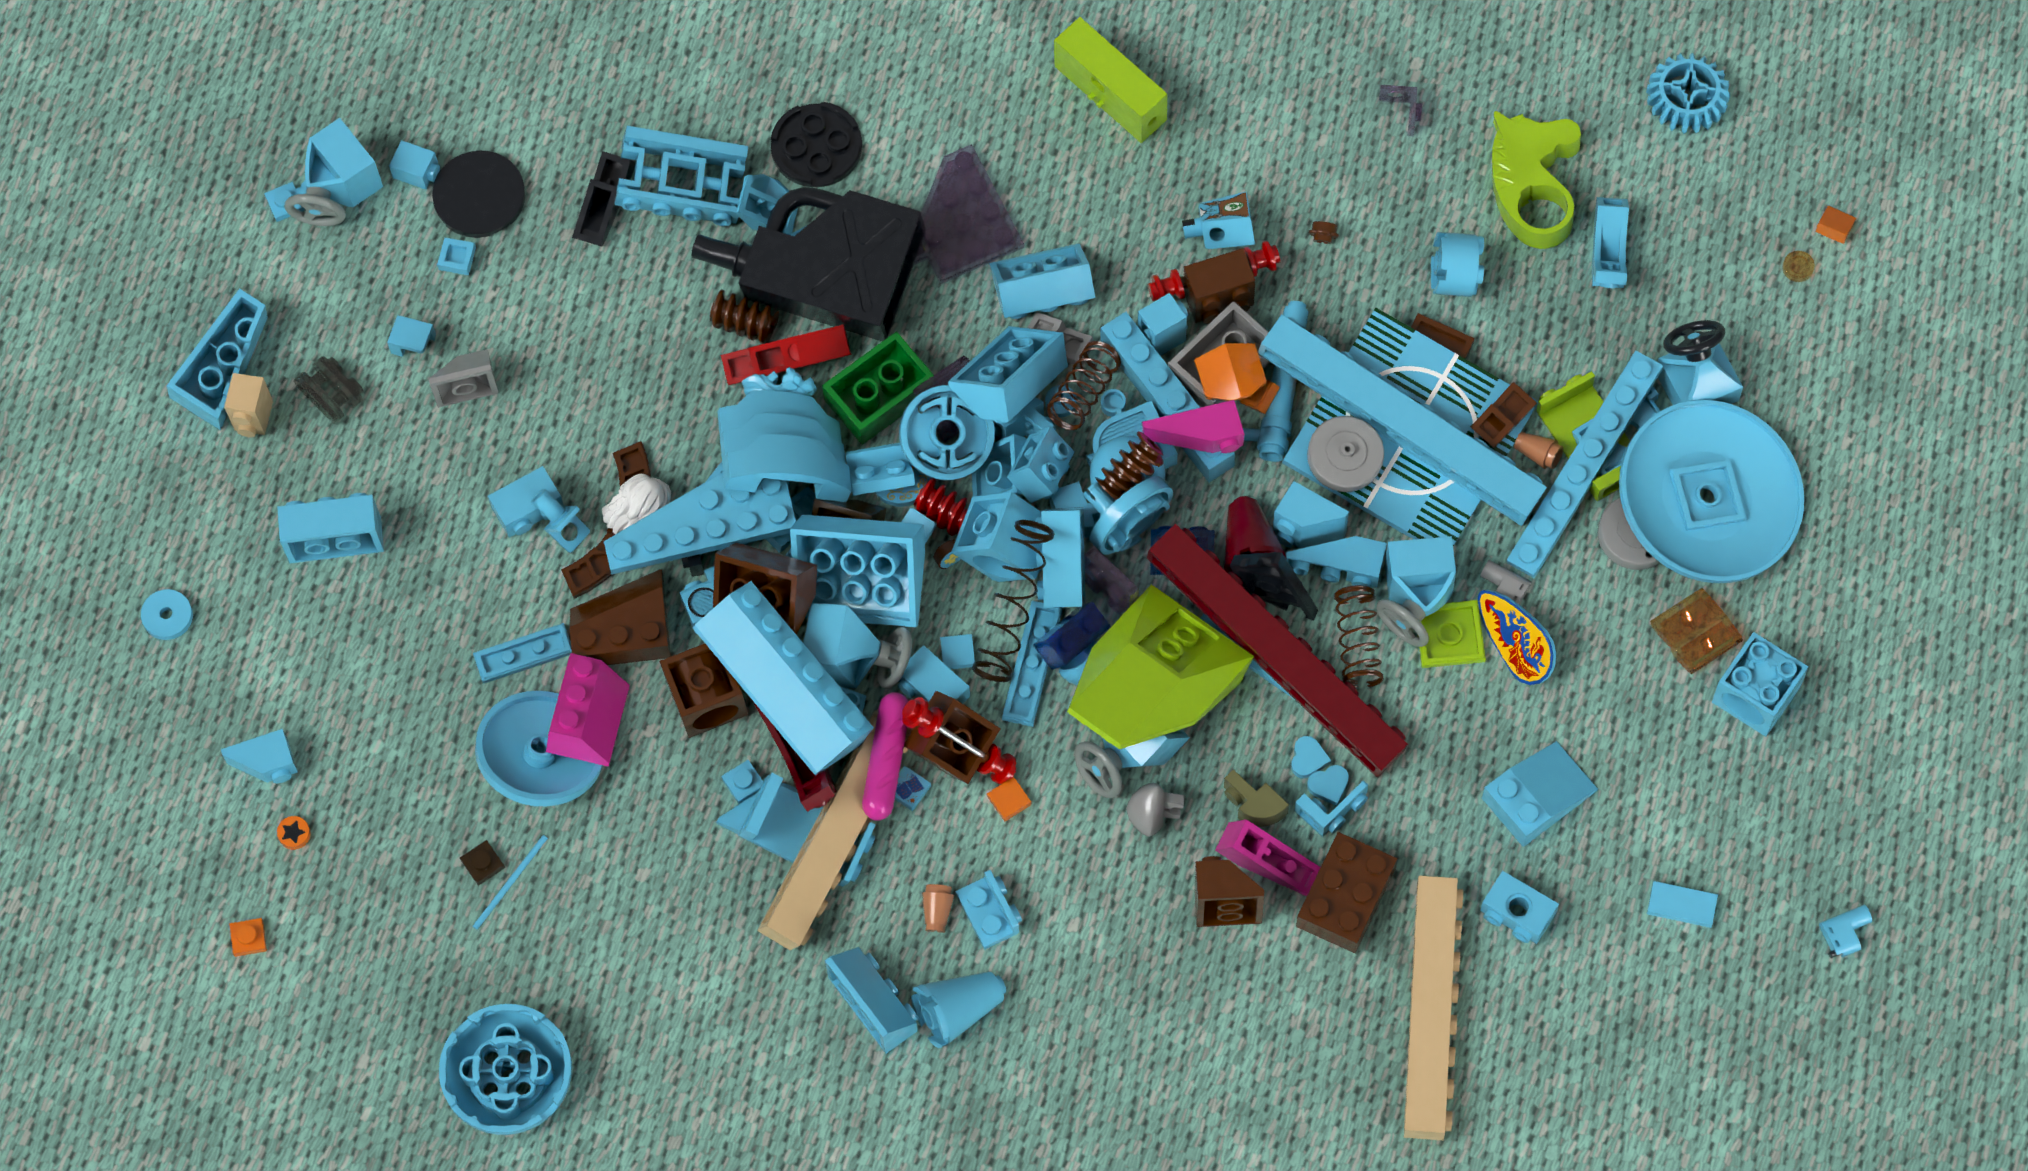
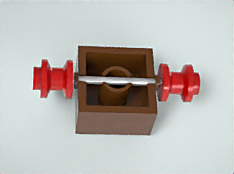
M1268 241L1262 242L1261 249L1252 251L1249 247H1244L1184 266V277H1180L1177 269L1171 270L1170 277L1160 279L1157 274L1151 276L1152 282L1148 283L1150 297L1152 301H1156L1168 293L1172 296L1176 295L1179 300L1186 297L1195 323L1203 321L1205 324H1210L1233 301L1247 312L1250 306L1254 305V277L1257 276L1258 269L1267 267L1271 272L1276 271V264L1280 263L1279 252L1276 245L1270 246Z
M935 691L929 703L924 698L917 697L907 702L902 711L903 724L908 728H913L904 747L946 774L966 784H969L976 770L983 775L991 772V780L997 784H1002L1012 779L1015 775L1016 758L1009 753L1001 756L1000 747L992 744L1001 728L956 699Z

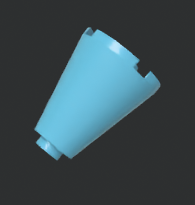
M984 972L918 985L912 989V991L917 993L911 996L913 1010L919 1018L920 1026L922 1027L926 1023L934 1035L928 1037L929 1041L935 1047L942 1048L1003 1002L1006 986L999 975L995 976L992 972Z

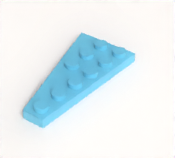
M722 472L604 541L610 571L613 575L724 549L734 543L745 544L788 534L796 519L786 480L762 478L756 492L724 489Z

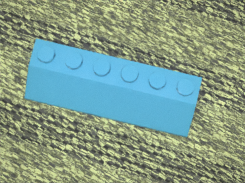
M752 581L725 597L693 626L694 631L815 776L858 748L874 729L871 723Z

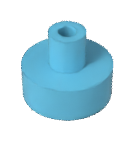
M1060 385L1052 387L1047 392L1045 397L1046 408L1054 394L1058 392ZM1065 385L1062 387L1061 391H1067ZM1069 393L1061 394V397L1068 398L1077 404V401ZM1054 402V410L1059 417H1067L1072 414L1063 407L1061 402ZM1063 402L1071 411L1074 412V407H1072L1070 404Z

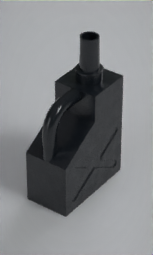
M801 187L787 192L778 199L770 213L766 227H758L752 245L743 241L739 246L699 234L693 244L691 256L692 258L732 270L733 277H740V288L744 297H747L749 301H758L759 304L770 305L771 308L833 327L844 324L846 331L884 341L888 338L926 228L921 211L851 190L841 196L818 188ZM813 206L825 210L797 235L791 236L783 233L789 216L798 207Z

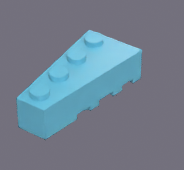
M239 288L167 384L169 398L221 430L227 416L224 405L232 374H245L268 318L265 304Z

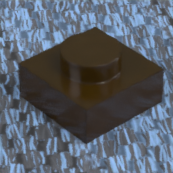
M487 840L460 857L461 862L478 886L505 868Z

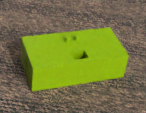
M1081 17L1054 39L1055 67L1083 91L1089 100H1093L1098 108H1102L1140 143L1145 141L1167 120L1168 94Z

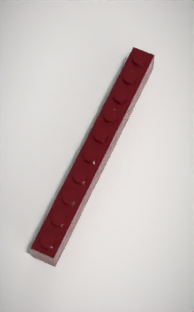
M1175 523L1149 549L1147 559L1237 645L1254 656L1253 660L1378 778L1405 751L1408 745L1404 741L1406 739L1405 735L1393 725L1390 727L1381 719L1383 717L1381 712L1370 703L1366 705L1358 697L1359 692L1351 683L1347 681L1343 683L1335 675L1336 671L1329 662L1324 659L1320 661L1312 653V647L1307 641L1301 637L1296 638L1289 632L1288 624L1280 616L1270 614L1265 609V602L1255 593L1250 595L1242 587L1243 582L1235 573L1231 571L1227 573L1219 565L1220 561L1213 552L1208 549L1204 551L1196 543L1197 539L1187 528L1181 529Z

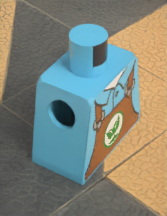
M1247 192L1202 202L1199 204V218L1182 220L1185 239L1203 236L1206 249L1255 245Z

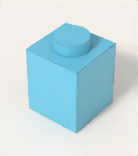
M402 140L389 165L394 179L425 190L430 181L435 182L440 172V165H438L434 151Z

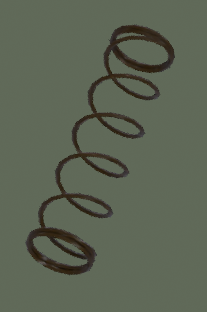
M1018 520L1015 522L1014 527L1019 533L1041 541L1021 540L1014 537L1010 539L1022 543L1038 553L1043 559L1042 566L1033 569L1002 566L1004 569L1014 571L1030 581L1034 586V593L1024 597H1012L994 593V596L1004 598L1021 608L1026 614V620L1023 623L1013 625L986 621V624L997 626L1012 635L1017 640L1018 647L1010 652H991L982 648L977 649L981 653L989 654L999 659L1009 670L1001 665L987 661H977L972 666L975 674L990 681L1008 682L1011 680L1013 675L1011 667L998 655H1009L1020 650L1021 643L1019 639L1007 628L1019 627L1029 621L1028 612L1014 600L1028 599L1035 596L1038 592L1033 580L1022 572L1037 571L1046 565V560L1042 553L1030 544L1046 543L1052 540L1055 535L1051 528L1035 521ZM1021 526L1033 527L1048 533L1049 535L1035 533L1027 529H1024ZM990 665L999 667L1006 677L986 673L977 667H990Z

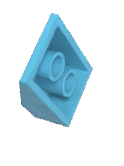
M1556 741L1509 768L1485 786L1482 799L1524 847L1597 792L1598 788Z

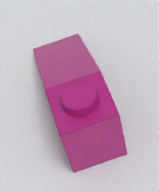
M1235 400L1142 422V433L1153 442L1209 453L1220 451L1221 453H1231L1244 446V431Z
M1248 820L1229 822L1215 851L1238 866L1305 896L1308 895L1321 868Z

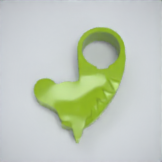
M1494 111L1493 123L1497 133L1492 147V182L1495 200L1501 217L1509 230L1525 245L1538 249L1555 247L1565 241L1572 231L1574 202L1569 191L1546 169L1554 164L1556 158H1570L1579 152L1581 140L1580 127L1570 119L1535 122L1532 119L1525 118L1523 114L1509 119L1500 112ZM1530 199L1532 201L1548 200L1559 205L1566 216L1559 224L1553 227L1536 228L1527 224L1521 218L1519 212L1521 207L1523 208L1529 203L1528 200Z

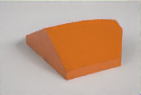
M1225 343L1194 359L1205 398L1208 400L1236 401L1250 397L1260 387L1267 384L1255 343Z

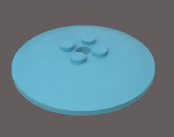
M1693 400L1667 407L1647 420L1636 432L1622 459L1619 476L1620 499L1626 520L1632 532L1642 546L1657 561L1687 578L1708 583H1732L1749 579L1775 564L1787 552L1798 534L1804 512V488L1798 465L1786 443L1776 431L1756 415L1738 406L1714 400ZM1701 489H1707L1714 495L1713 503H1707L1701 498Z

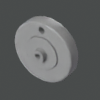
M1337 416L1326 420L1314 431L1308 445L1307 460L1311 472L1324 486L1340 492H1353L1368 486L1377 477L1384 461V446L1378 432L1366 421L1353 416Z
M1618 498L1610 503L1600 518L1597 530L1599 544L1607 557L1617 565L1632 570H1644L1658 565L1660 562L1642 546L1632 532L1626 520L1621 499Z

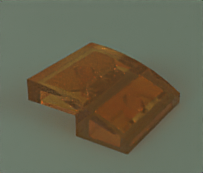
M1700 588L1650 621L1651 627L1657 635L1671 648L1673 656L1690 674L1698 671L1743 641L1742 636L1727 615L1703 588Z

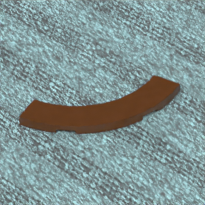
M642 441L613 453L619 473L620 486L637 474H646L651 478L648 458ZM608 528L607 534L596 547L594 546L585 556L561 569L574 599L591 591L612 575L604 541L615 535L613 528Z

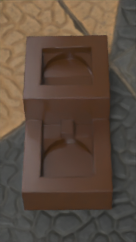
M1513 382L1474 422L1471 428L1489 445L1495 448L1537 405V402Z

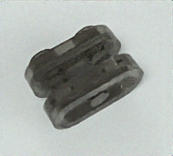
M321 356L312 364L317 373L310 377L306 372H302L294 379V383L332 424H336L344 417L340 407L345 403L351 408L356 407L363 401L361 393L364 390L354 378L351 377L348 380L341 373L343 369L333 357L327 359ZM324 382L337 393L332 398L320 387Z

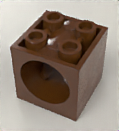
M705 643L659 661L688 738L749 715L738 682Z

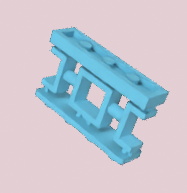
M626 126L622 141L621 158L636 160L633 180L619 178L615 205L622 206L623 209L629 211L648 210L659 216H668L670 214L683 216L684 219L689 221H698L700 219L713 221L714 224L719 226H729L731 223H737L739 217L736 215L739 198L726 196L728 177H743L748 146ZM644 154L662 156L660 168L643 166ZM705 163L722 166L721 177L704 176ZM668 166L696 170L694 191L665 186ZM641 178L657 180V193L640 191ZM702 188L719 191L718 202L700 201Z

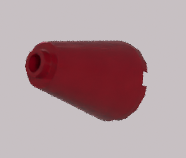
M1248 496L1236 498L1228 506L1224 570L1227 573L1229 571L1233 572L1230 564L1234 555L1281 552L1287 559L1259 502Z

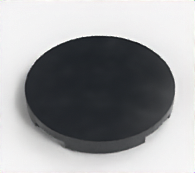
M828 102L793 107L778 120L771 135V154L778 170L790 181L806 187H825L843 180L857 166L862 153V137L857 122L846 110Z
M471 151L453 158L440 170L433 185V204L439 218L453 232L472 238L488 237L512 224L521 213L525 202L524 182L516 166L504 156L490 151Z

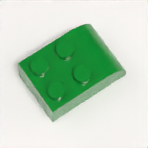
M896 331L822 385L824 401L863 445L902 417L904 410L913 398L933 387L935 376Z

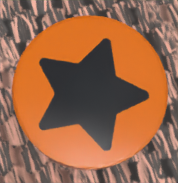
M287 817L278 825L277 837L280 843L287 849H300L310 839V828L301 817Z

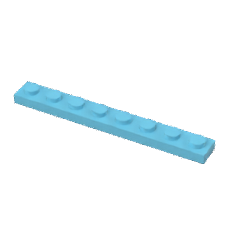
M1635 350L1507 558L1508 564L1535 578L1592 486L1593 480L1597 478L1662 372V364Z

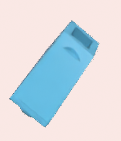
M1353 536L1286 552V557L1297 575H1307L1311 563L1323 566L1320 577L1325 581L1339 582L1342 570L1347 572L1346 581L1352 582V585L1377 588L1387 543Z

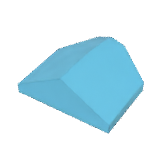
M747 175L744 178L736 215L753 230H758L759 226L766 227L770 213L778 199L789 192V190L778 180L767 175ZM798 208L789 216L783 231L784 234L789 235L792 233Z

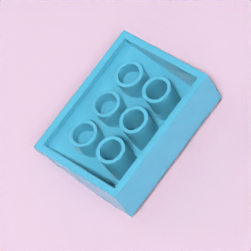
M814 515L800 516L790 528L791 557L817 564L816 595L812 603L848 605L863 623L905 627L918 626L925 560L924 524ZM810 608L805 618H809Z

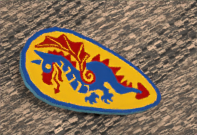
M1492 590L1481 591L1478 594V605L1484 627L1512 675L1521 683L1528 685L1543 683L1551 676L1556 664V649L1549 632L1535 617L1508 596Z

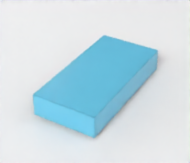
M1653 881L1647 914L1711 928L1718 894Z

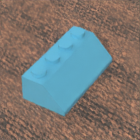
M1008 326L948 381L949 387L981 419L994 420L996 423L1009 422L1068 367L1063 332Z

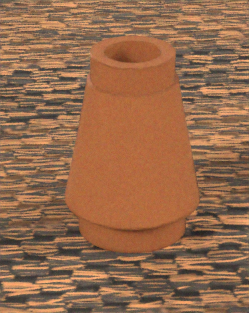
M1524 432L1518 435L1514 444V449L1543 469L1547 467L1554 469L1558 465L1564 450L1563 446L1558 444V440Z
M926 885V890L922 893L925 931L945 933V926L947 925L954 895L951 894V886Z

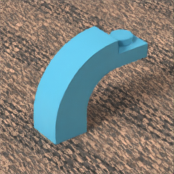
M1597 197L1592 286L1624 288V285H1626L1628 199Z

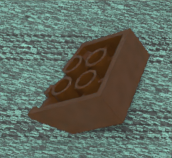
M659 569L571 608L570 638L572 653L602 660L606 665L671 657L663 570Z

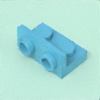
M900 443L845 453L846 463L849 465L853 496L915 485L912 466L904 456Z
M991 870L984 872V878L955 891L984 950L1019 933L1018 923L1022 922L1019 911L1015 904L1008 905L1004 897L1008 893L1004 882L1000 876L994 878Z

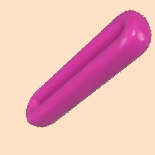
M897 692L885 695L879 704L862 800L864 813L870 819L876 821L886 819L892 813L907 726L902 721V711L909 700Z

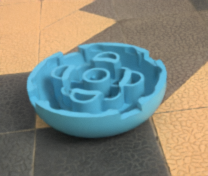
M517 1004L493 1005L469 1015L468 1019L454 1032L452 1031L448 1037L439 1062L440 1085L451 1109L459 1118L473 1128L496 1135L522 1133L545 1122L563 1102L570 1086L572 1075L570 1050L560 1029L541 1012ZM523 1051H528L531 1053L530 1061L525 1064L520 1063L518 1055ZM490 1052H495L499 1056L494 1060L493 1064L485 1062V1057ZM506 1070L513 1071L509 1074V1077L502 1076ZM488 1084H495L498 1087L497 1092H493L490 1095L484 1094V1089ZM520 1084H529L531 1089L528 1093L523 1095L517 1093V1088Z

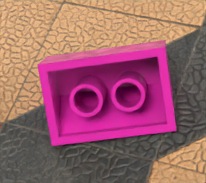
M570 653L549 729L546 752L609 767L630 685L602 660Z

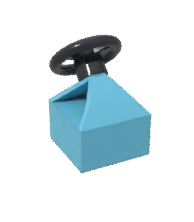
M1711 320L1694 321L1675 328L1665 337L1663 347L1669 354L1658 358L1657 362L1663 365V370L1658 379L1672 405L1693 400H1714L1729 404L1740 400L1743 386L1720 345L1725 336V328L1721 323ZM1698 330H1712V331L1700 332V331H1698ZM1684 336L1685 340L1678 346L1673 345L1677 338Z

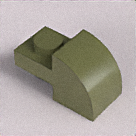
M1234 769L1224 778V788L1226 789L1224 793L1226 797L1236 806L1240 803L1242 804L1238 809V818L1240 820H1248L1257 827H1266L1279 822L1288 814L1289 804L1267 783L1256 791Z

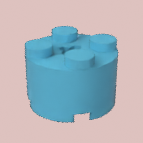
M1437 232L1433 247H1439V249L1436 251L1435 256H1431V289H1434L1433 294L1468 297L1476 295L1478 284H1482L1484 277V266L1479 265V255H1482L1484 249L1483 236Z

